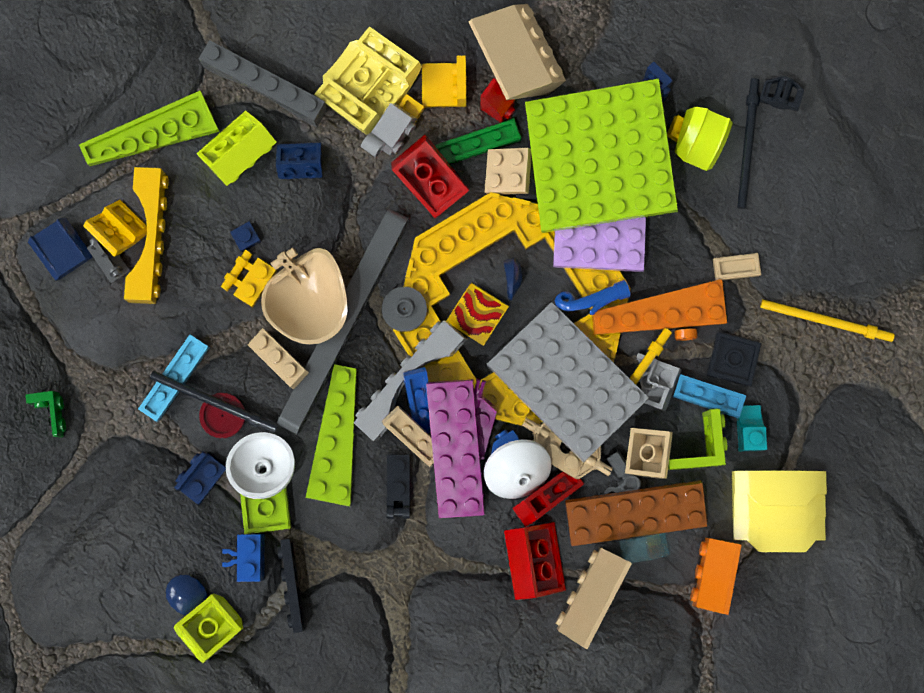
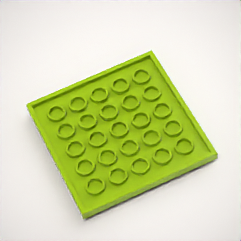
M659 79L525 102L542 233L678 212Z

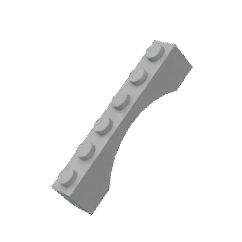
M443 320L442 323L438 321L430 330L432 334L428 339L423 338L415 347L417 351L412 357L408 355L400 364L402 368L397 374L393 372L385 381L387 385L382 391L378 389L370 398L372 402L367 408L363 406L355 415L357 419L354 421V424L372 441L379 440L388 430L383 425L382 420L395 409L396 400L405 385L403 372L422 368L428 363L441 358L451 357L467 341V338L448 321Z

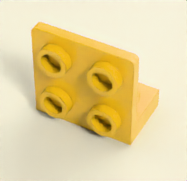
M457 56V63L422 64L423 106L466 107V56Z

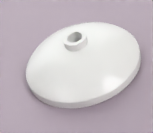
M266 432L250 434L239 440L229 452L226 461V474L232 487L241 495L252 499L269 498L281 492L292 479L295 470L294 455L288 443L281 437ZM262 468H267L265 473H260Z
M531 440L512 441L499 447L488 458L484 468V479L488 488L495 495L507 499L522 498L534 493L546 482L551 471V459L546 449L537 442Z

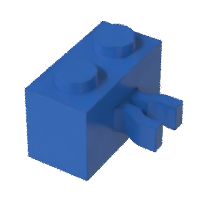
M265 534L237 535V552L232 549H222V554L228 553L231 556H237V559H233L230 562H222V567H230L237 564V582H260L264 580Z

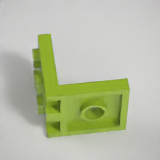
M710 409L702 413L707 457L669 460L668 470L726 465L724 451H727V439L722 434V428L725 427V418L723 414H720V409Z

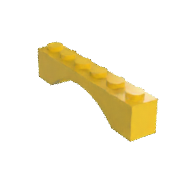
M134 167L133 190L139 197L145 211L147 236L139 261L125 279L124 300L129 303L156 304L157 298L160 297L158 276L162 274V264L159 263L160 254H163L164 251L161 233L165 231L163 210L166 211L167 199L164 197L165 189H168L169 185L168 176H166L161 168Z

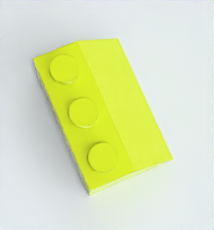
M245 110L196 154L228 186L230 183L235 182L242 172L251 168L259 157L268 153L277 142L262 123Z

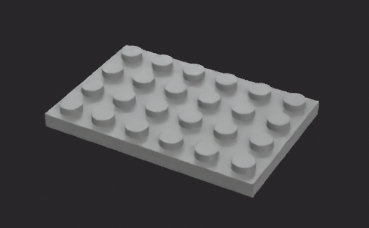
M552 302L487 363V366L583 463L649 399Z

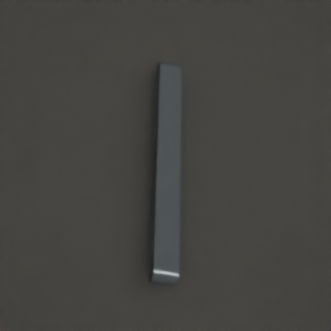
M390 208L387 210L346 288L347 316L344 325L335 336L317 344L305 367L309 373L296 386L278 419L277 424L297 435L300 433L333 370L334 364H336L397 247L410 218Z

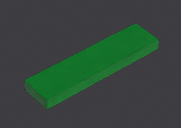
M513 118L435 146L451 165L486 153L490 149H498L521 141V136Z

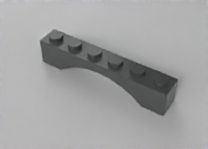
M210 40L198 58L203 68L222 78L232 80L260 93L316 128L328 110L325 101Z

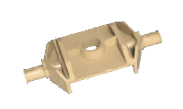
M527 417L525 418L522 426L532 431L534 435L533 441L546 449L551 459V465L575 479H580L596 469L607 476L610 475L611 472L609 471H612L613 467L600 460L601 446L583 463L572 451L565 454L560 450L562 441L544 423L537 424Z

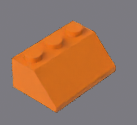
M705 538V542H701L699 548V555L702 556L700 565L697 564L695 569L697 584L696 588H692L690 601H693L692 606L729 615L741 551L740 544Z

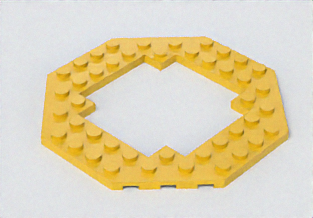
M490 192L415 237L403 287L414 288L422 294L427 305V315L421 326L413 331L399 332L393 329L408 355L411 357L417 351L415 349L417 344L423 338L427 340L432 334L430 332L432 327L440 321L432 306L450 296L439 276L512 232L516 233L525 249L530 248L545 238L554 252L555 231L541 232L538 204ZM564 268L582 298L614 286L616 282L625 280L621 272L615 270ZM628 298L612 301L599 310L626 304ZM590 314L575 322L574 324L614 363L620 333L594 335L592 315ZM459 351L451 357L441 358L423 366L427 371L429 382L473 379L475 388L476 378ZM494 372L482 379L486 381L483 396L497 408L495 420L522 426L527 417L537 424L542 423Z

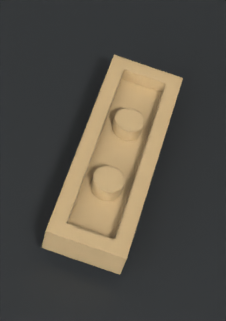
M263 328L248 344L292 389H295L309 373Z
M397 406L382 420L383 425L430 467L434 463L431 435L401 407Z

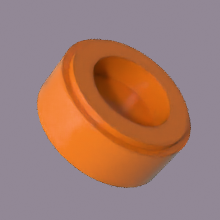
M697 329L674 331L677 341L698 338Z

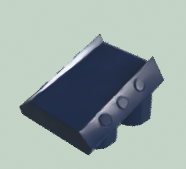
M66 217L57 219L56 222L36 235L30 236L28 240L29 245L55 281H58L93 258L87 249V245L83 243L78 236L77 230L69 223Z

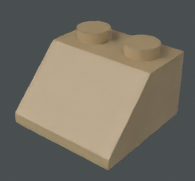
M631 428L625 473L667 479L673 432Z

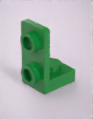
M48 391L26 394V404L34 405L35 408H47L50 405L52 435L58 438L64 437L66 422L62 418L61 409L64 408V401L60 393Z

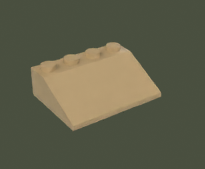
M528 4L512 5L468 21L506 100L547 95L566 81L562 69L558 65L553 51L548 45L543 31L539 27L534 13Z
M600 547L598 551L593 550L588 559V562L591 564L587 572L583 570L577 581L580 585L577 591L571 592L566 602L569 604L566 612L561 611L555 623L558 625L557 630L585 649H588L632 564Z

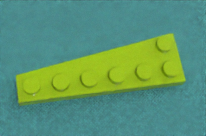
M198 91L81 143L79 146L87 164L94 166L219 132V129L202 92Z
M334 364L305 498L351 506L357 369Z

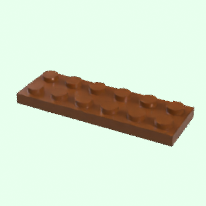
M701 480L565 500L571 546L707 527L703 483Z

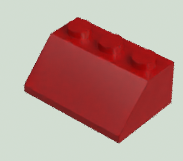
M554 522L504 531L515 600L537 598L566 591Z

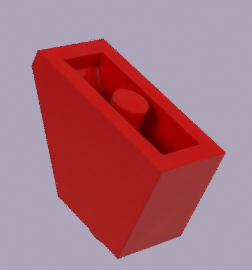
M493 78L481 94L480 109L500 123L505 118L509 120L516 110L514 108L515 99L506 100L497 79Z

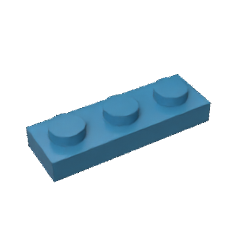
M680 374L673 397L708 409H720V413L739 418L746 395Z

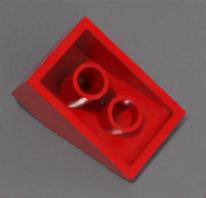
M423 135L391 162L392 171L434 218L438 217L469 191L448 161L426 135Z

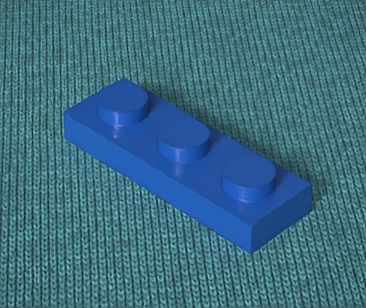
M423 367L403 372L411 418L429 433L431 429L426 387L427 382H429L427 371Z

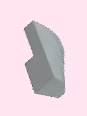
M640 353L637 354L639 364L645 357V355ZM654 359L639 380L641 390L649 397L645 404L666 412L681 369Z

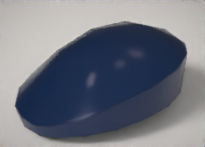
M515 257L503 261L509 300L513 299L523 279L522 267Z
M179 575L168 583L166 599L172 608L186 616L207 599V592L197 579L189 575Z

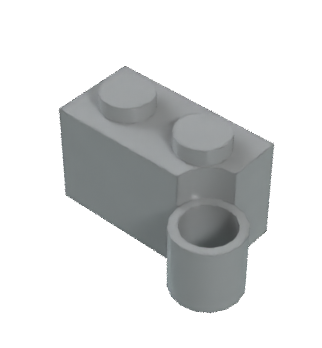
M390 103L372 132L363 140L361 148L375 158L379 156L382 150L388 155L398 154L404 145L402 141L406 135L409 136L416 127L414 123L417 118L399 105Z

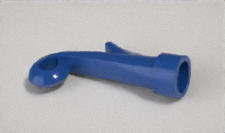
M622 280L614 283V286L575 300V297L570 292H561L556 296L555 304L558 308L565 311L593 307L589 314L594 315L599 309L612 301L630 297V290L626 281Z

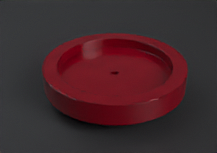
M217 393L212 395L244 409L240 400L231 394ZM205 402L200 408V424L205 432L213 437L222 439L232 437L244 425V419Z

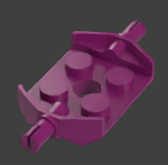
M476 379L474 396L480 460H482L485 456L497 408L483 396L486 381L482 380L481 387L479 388L481 379Z

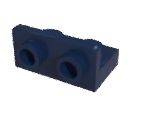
M652 62L647 67L643 81L659 79L663 103L669 96L668 93L671 91L670 86L673 80L655 62Z
M321 143L277 144L276 168L279 179L321 178L323 176Z
M204 451L201 454L197 453L190 461L191 467L187 472L183 471L175 481L177 484L174 487L198 505L203 502L226 472V467Z

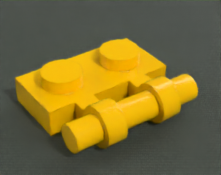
M245 250L241 257L238 256L235 260L236 264L231 272L225 275V281L221 288L229 291L232 285L236 286L237 290L233 295L253 308L261 297L265 285L277 273V270L257 258L253 265L250 264L248 261L253 254ZM245 268L249 272L241 282L237 277Z

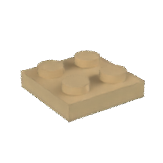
M531 149L488 150L485 193L529 194Z

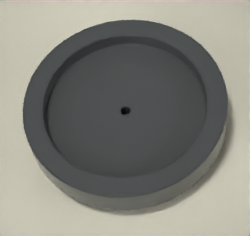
M395 288L383 300V318L396 331H413L421 326L426 318V301L422 294L414 288Z

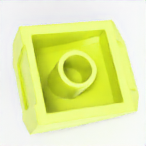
M693 107L686 110L675 153L684 162L705 171L712 169L729 136L733 124L731 119L712 112L708 108Z
M214 593L174 626L177 635L202 663L206 662L243 629L242 618L224 597Z

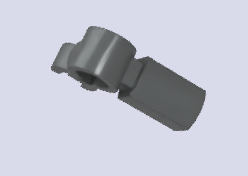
M620 451L606 458L610 466L613 467L617 477H621L623 480L617 483V487L605 489V494L611 491L618 493L639 489V479L634 475L625 473L626 460Z

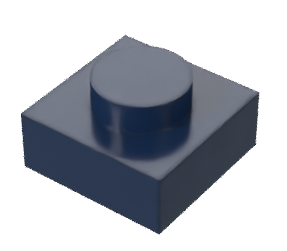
M250 222L230 232L242 253L261 242Z

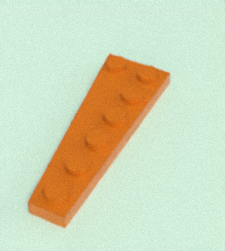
M722 280L598 310L592 315L594 335L726 324L727 318Z

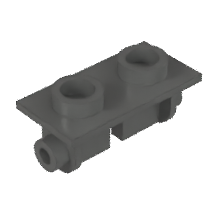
M95 237L90 240L91 245L87 249L111 283L130 271L120 255L114 257Z

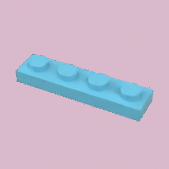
M189 335L162 374L185 384L210 347ZM156 382L138 410L159 422L179 391Z

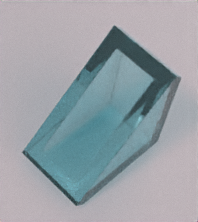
M665 533L620 541L623 559L631 563L653 560L669 555Z

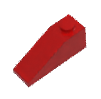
M561 472L512 509L526 527L584 485L581 479H575L567 473Z

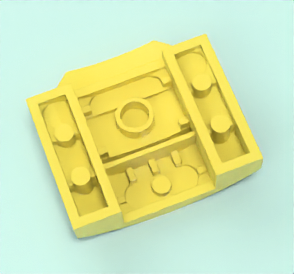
M369 27L359 40L349 43L339 59L323 75V84L314 95L325 101L334 111L368 135L372 132L390 103L399 105L416 80L422 66L414 57Z
M732 471L733 540H747L758 552H806L816 540H826V471Z

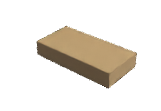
M758 253L713 259L715 280L723 281L761 276Z

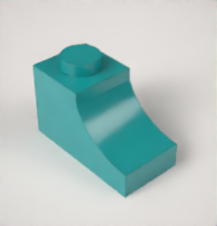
M761 405L743 406L740 417L737 418L739 452L767 450L766 427L762 420Z

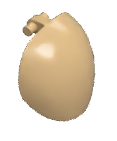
M292 247L287 252L283 251L277 255V259L271 262L275 270L281 266H284V268L275 274L264 287L261 299L263 314L276 330L289 339L302 344H319L335 336L346 320L347 294L344 279L338 264L327 250L321 248L313 249L299 258L293 259L298 253Z

